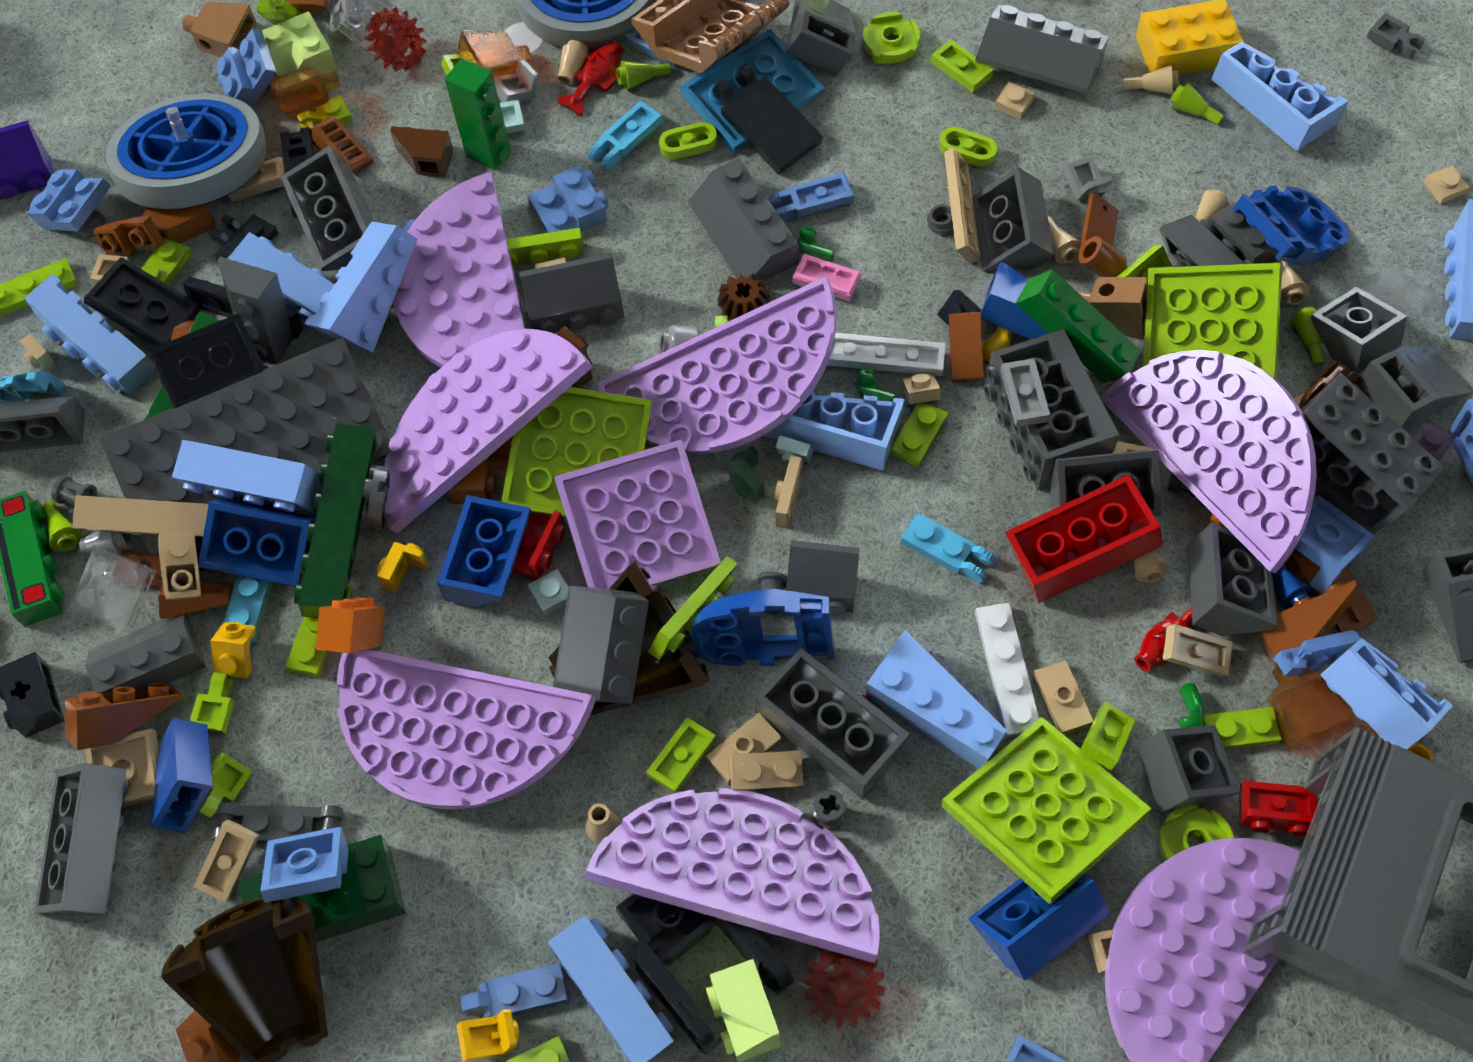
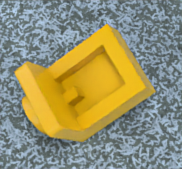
M394 542L387 557L381 559L377 568V577L383 588L396 593L410 565L428 571L430 563L425 551L412 543L403 545Z
M225 622L221 625L210 640L214 672L227 673L228 676L248 678L252 672L249 642L256 634L255 626L244 625L239 622Z
M510 1009L502 1010L497 1016L460 1021L456 1025L463 1062L507 1056L517 1046L519 1040L518 1023L515 1019L512 1020Z

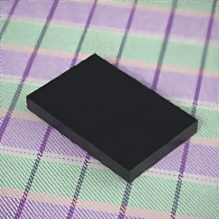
M123 257L117 260L84 297V304L155 347L171 341L174 328L195 318L201 310L200 304Z
M239 313L146 351L175 409L265 370Z

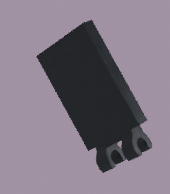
M744 64L737 69L740 75L736 77L737 83L742 88L734 93L731 85L723 79L715 85L718 91L714 93V97L723 105L721 115L779 175L820 145L823 136L766 76L758 81L753 69L748 64Z

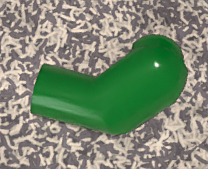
M803 227L800 230V235L797 236V243L802 254L832 262L834 250L820 247L815 239L816 231L811 227Z
M863 369L859 372L856 379V387L862 399H864V395L877 396L878 401L893 402L896 394L880 390L874 381L876 375L872 370Z
M1187 683L1180 688V694L1189 716L1179 719L1180 728L1204 726L1205 704L1197 686L1193 683Z

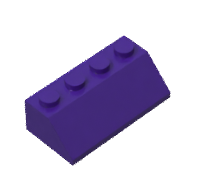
M26 120L0 128V199L14 197L17 194L47 186V181L54 173L51 157L29 121Z

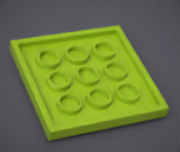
M1281 263L1149 268L1143 367L1150 364V360L1171 353L1193 350L1216 351L1246 360L1266 371L1277 380L1282 284Z
M569 387L513 435L501 502L530 507L531 513L550 516L556 510L561 512L563 518H566L554 477L645 450L652 400Z
M1041 717L942 799V807L1048 904H1051L1150 815L1151 808L1096 761L1081 753V749Z

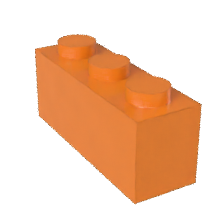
M354 597V599L332 600V606L319 607L315 650L354 653L380 647L383 638L385 606L375 605V599Z

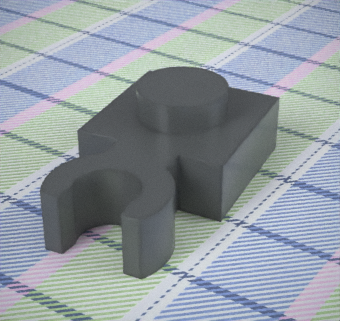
M1384 13L1371 27L1366 37L1391 52L1397 47L1405 57L1411 59L1414 57L1416 50L1421 49L1425 42L1423 36L1408 33L1409 25L1387 13Z

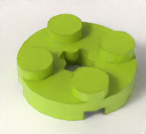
M898 12L881 13L871 19V23L867 28L865 26L863 30V47L875 63H900L913 59L916 56L920 44V29L913 19L910 18V21L902 18L903 14ZM888 35H892L893 38H897V39H895V40H888V39H887V36H888Z
M1189 805L1174 810L1166 818L1158 833V847L1164 862L1177 853L1190 848L1187 844L1190 841L1188 837L1190 834L1195 838L1202 837L1205 841L1204 843L1234 838L1229 824L1219 813L1213 810L1207 811L1198 808L1199 806Z

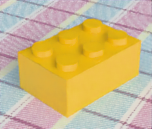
M1213 0L1141 13L1136 32V39L1149 73L1172 65V71L1178 70V75L1216 69L1222 53L1244 42L1226 0Z

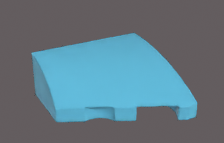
M41 371L0 377V402H21L30 399L32 393L62 395L65 384L53 374Z

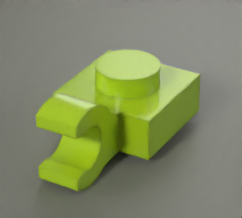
M341 95L315 104V111L305 109L297 113V117L301 122L300 127H310L311 132L314 125L332 116L337 118L343 125L353 122L351 113Z
M213 672L208 695L197 694L190 721L207 724V729L210 733L225 735L227 733L235 703L231 698L227 697L231 692L234 681L227 678V673Z
M221 752L211 765L213 786L198 811L202 816L206 815L209 818L216 812L223 798L231 802L235 800L252 774L251 770Z

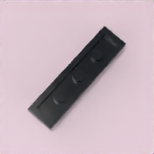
M191 276L185 280L183 287L186 296L200 304L202 310L225 317L233 316L224 286ZM285 304L293 337L298 338L303 330L298 308Z

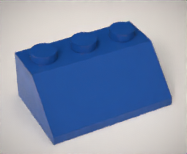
M466 496L437 581L438 588L445 601L478 607L503 600L531 514L530 507Z
M218 497L210 501L208 505L198 567L296 586L300 584L303 575L301 573L303 553H309L311 543L307 542L308 527L310 522L315 523L316 516L287 512Z
M1084 874L1051 904H1048L1020 878L968 919L1003 964L1025 981L1039 972L1043 966L1061 952L1067 950L1071 944L1089 930L1094 929L1098 923L1110 915V912L1095 881Z

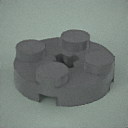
M370 466L368 479L365 480L363 498L367 499L366 509H363L362 529L383 532L385 517H382V512H385L384 506L390 486V467Z

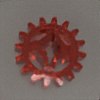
M397 7L390 11L384 8L370 18L371 21L365 26L369 33L364 36V40L371 42L367 50L375 51L376 55L373 59L375 62L382 59L384 61L383 68L386 69L392 65L394 72H397L401 68L407 71L421 61L420 57L426 52L422 46L427 43V39L420 37L424 29L415 26L417 18L408 19V11L406 10L400 15ZM387 23V26L384 28V30H380L381 26ZM407 49H411L410 53L405 56L404 53L407 52Z
M820 950L818 956L821 962L818 964L810 961L808 964L809 969L814 975L804 976V983L812 986V988L805 991V999H815L811 1006L812 1013L822 1010L824 1012L822 1022L826 1024L831 1017L835 1018L837 1028L841 1029L844 1020H849L851 1026L856 1028L857 1017L859 1016L867 1022L870 1021L871 1014L868 1009L872 1008L879 1011L881 1003L875 996H884L886 989L877 985L885 977L884 972H874L878 965V960L876 959L875 963L867 962L834 951L828 956L826 952ZM841 962L840 966L833 972H824L829 966ZM854 964L865 972L869 981H867V978H862L854 969ZM842 978L849 979V985L852 986L848 988L847 993L840 992V986L837 985L841 983ZM820 991L830 994L835 1001V1008L824 1000ZM857 998H866L861 1005L848 1010L849 1004Z

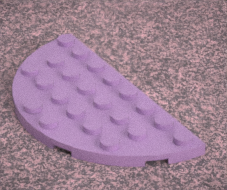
M488 172L464 181L442 194L418 216L407 231L417 238V242L393 300V305L398 320L410 341L424 357L440 368L450 361L455 354L462 352L485 338L510 330L526 329L492 172Z
M827 276L820 278L597 383L599 391L652 400L646 442L656 447L682 439L686 454H707L733 449L752 442L767 434L790 417L808 398L824 373L831 356L837 326L836 304L831 283Z
M537 329L510 330L495 334L455 354L450 361L428 378L426 384L407 408L396 428L394 436L389 442L391 452L387 454L384 465L390 467V486L384 506V517L388 528L396 534L402 531L592 369L593 366L589 360L564 338L551 332Z
M1193 350L1167 354L1149 361L1150 364L1138 369L1134 373L1129 372L1121 377L1100 397L1102 402L1147 447L1158 449L1161 462L1270 572L1276 573L1289 558L1300 540L1312 509L1316 487V456L1312 436L1299 406L1290 393L1270 374L1252 363L1216 351Z
M369 649L354 653H342L337 675V686L340 687V708H337L341 729L347 745L361 767L392 793L410 802L439 809H467L496 803L517 794L548 773L571 749L588 721L596 701L590 694Z
M719 788L718 792L695 793L693 789L655 799L624 817L622 823L608 837H604L592 855L585 872L584 879L861 960L875 963L878 956L880 941L878 914H875V908L870 896L872 892L871 887L853 855L826 827L820 829L814 823L804 818V812L785 802L763 794L729 788Z
M1228 838L1209 841L1190 847L1161 863L1145 876L1131 892L1113 926V936L1110 942L1109 955L1106 959L1105 971L1106 1001L1111 1025L1120 1048L1124 1049L1130 1062H1208L1279 959L1268 953L1256 960L1244 954L1243 950L1255 919L1281 904L1298 859L1299 850L1283 844L1251 838Z

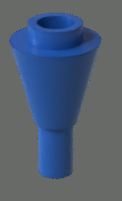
M1281 566L1276 573L1272 572L1273 583L1284 609L1292 608L1295 602L1302 598L1310 597L1312 594V587L1287 568Z

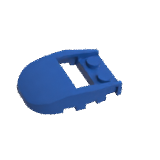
M1268 186L1265 192L1258 189L1250 197L1243 194L1232 209L1234 213L1244 214L1248 224L1258 229L1266 237V243L1272 249L1278 251L1275 257L1280 261L1303 266L1310 265L1334 255L1350 240V233L1345 224L1323 201L1310 192L1296 187H1286L1284 192H1279L1276 186Z
M779 589L739 593L718 599L707 605L697 615L692 626L691 636L696 653L702 659L714 664L742 666L745 660H760V666H774L775 660L790 659L800 648L811 656H828V660L835 659V639L833 637L829 597ZM765 610H785V616H794L796 635H764L760 615H765Z

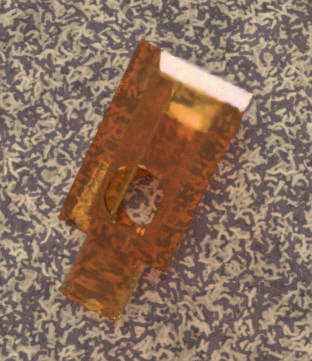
M461 31L457 49L459 58L492 71L493 77L514 74L519 60L530 61L529 47L527 45L515 46L509 35L504 31Z
M313 67L274 77L269 83L278 109L287 118L328 103L330 99L327 91L341 86L335 70L320 74Z
M1279 666L1272 671L1279 686L1273 689L1267 699L1269 707L1274 709L1286 752L1343 730L1356 717L1344 700L1329 689L1326 681L1320 676L1321 673L1313 672L1303 677H1299V675L1284 676Z

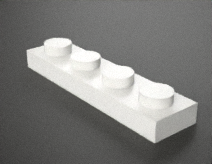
M835 333V341L827 366L910 374L925 373L942 376L946 343Z
M1003 603L979 607L975 609V616L1002 725L1007 730L1005 737L1006 739L1016 738L1039 719L1010 604Z

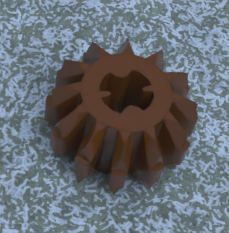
M740 272L737 279L729 276L727 284H721L719 297L717 298L718 306L722 309V315H727V318L731 317L733 320L769 303L770 292L766 289L763 279L756 281L754 273L746 278Z

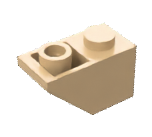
M194 531L159 534L158 549L166 601L201 597Z

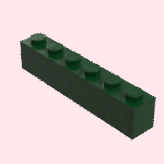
M336 423L334 434H328L326 453H329L328 463H322L320 482L323 483L321 493L316 492L313 511L317 512L315 523L310 522L307 532V542L311 543L309 553H303L301 560V573L305 574L303 583L296 585L294 604H298L302 617L319 618V607L332 606V600L347 599L361 528L362 513L366 503V499L363 498L365 480L368 479L370 466H373L377 447L376 428Z

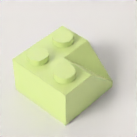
M309 11L262 30L276 70L275 74L286 93L338 72L330 47Z
M751 959L710 974L712 986L706 988L714 1017L722 1016L727 1029L720 1033L727 1055L735 1053L737 1061L741 1062L781 1047L779 1030L754 960Z

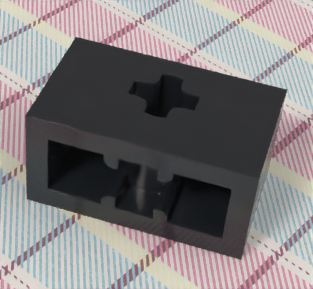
M36 652L0 666V698L5 701L7 710L3 712V715L11 730L16 729L27 738L65 721L49 665Z

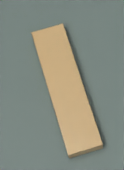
M952 148L944 152L955 245L958 253L969 264L980 261L968 163L956 149Z
M76 495L72 528L75 530L151 535L194 531L195 537L203 538L209 504Z

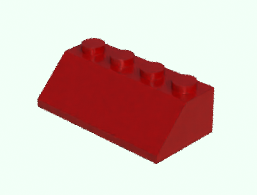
M1129 474L1005 532L1023 575L1038 603L1163 546L1161 527Z

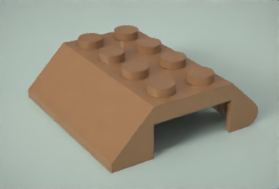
M658 0L633 17L631 22L657 58L686 67L694 72L702 73L776 19L789 7V0H768L762 6L741 0Z

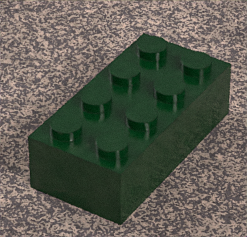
M381 834L347 845V873L341 876V888L297 896L307 902L313 914L316 943L406 913L391 848ZM263 873L239 880L243 903L262 897L260 890Z

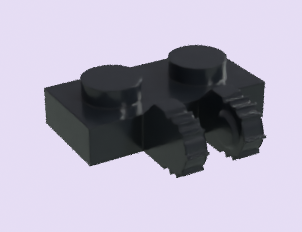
M225 214L221 218V222L227 229L234 232L231 238L215 227H212L209 231L210 237L222 245L214 254L216 260L219 257L228 258L249 232L258 238L265 237L269 241L278 234L277 228L255 214L243 225L235 218Z

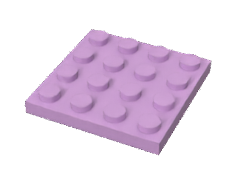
M682 439L554 477L589 588L609 589L628 566L634 562L639 563L650 574L651 578L648 579V582L651 586L716 568L721 563Z

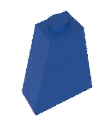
M1000 262L981 310L982 320L1030 339L1048 334L1015 304L1028 279L1009 265Z
M173 718L160 741L150 825L151 828L186 833L213 786L207 724Z

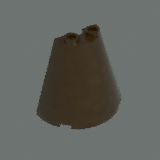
M637 562L629 565L609 588L611 590L636 592L649 600L632 704L701 686L709 681L707 667L704 663L699 665L696 658L699 655L695 651L692 636L687 630L684 631L683 634L686 636L675 652L668 650L660 660L648 652L658 632L677 611L659 585H650L648 579L651 578L650 574ZM559 646L548 657L552 663L549 668L553 677L555 676ZM595 701L590 716L631 704Z
M297 896L292 897L291 901L280 899L264 902L263 897L236 905L216 915L193 931L196 938H193L186 947L183 944H179L172 951L162 969L161 976L164 982L249 1062H277L287 1054V1048L292 1045L301 1044L303 1047H311L321 1039L328 1037L313 914L307 902Z

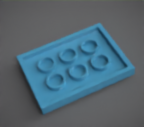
M771 28L680 86V94L705 122L715 127L717 136L733 153L748 143L721 115L723 105L716 100L714 93L718 91L715 85L723 79L731 85L734 93L740 90L742 87L736 81V77L740 75L737 69L744 64H748L753 69L758 81L766 76L797 110H800L824 94L825 88L797 57L786 53L787 46Z

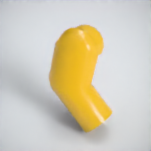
M997 326L996 332L983 343L984 359L990 362L992 352L1009 347L1012 331Z

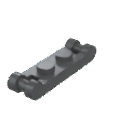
M220 803L216 812V816L219 818L218 827L213 829L212 840L215 841L224 821L230 820L233 822L234 819H243V827L260 835L256 844H267L269 840L315 832L316 821H324L323 830L338 827V821L342 820L343 808L335 805L294 807L245 806Z

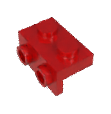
M554 510L552 516L537 513L530 514L512 573L536 581L541 577L543 571L547 572L553 561L552 552L556 544H560L566 534V525L564 524L561 512Z
M1242 780L1239 785L1240 826L1251 827V830L1257 833H1270L1274 830L1288 831V834L1291 836L1306 837L1317 807L1316 795L1304 790V786Z

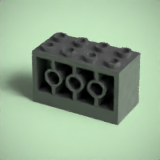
M1064 329L991 353L990 364L986 369L985 396L989 402H994L997 408L998 422L1002 428H1007L1010 434L1009 441L1012 451L1016 455L1020 454L1024 462L1022 465L1024 475L1029 482H1034L1037 490L1051 486L1056 459L1111 454L1115 451L1120 434ZM1035 359L1050 412L1049 422L1016 427L1001 374L1002 363Z
M1342 373L1300 409L1308 424L1315 450V496L1320 495L1373 535L1408 511L1445 468Z

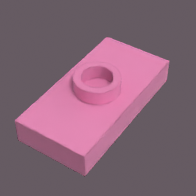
M804 254L793 275V284L803 287L827 276L831 283L834 297L850 302L860 282L861 272Z

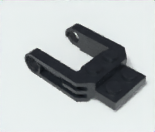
M632 894L616 906L618 915L638 938L635 970L704 1055L709 1054L722 1041L720 1038L716 1039L711 1029L700 1017L701 1010L665 966L673 964L708 936L713 927L718 926L746 961L754 960L759 977L775 994L780 995L794 983L788 968L754 928L637 894Z

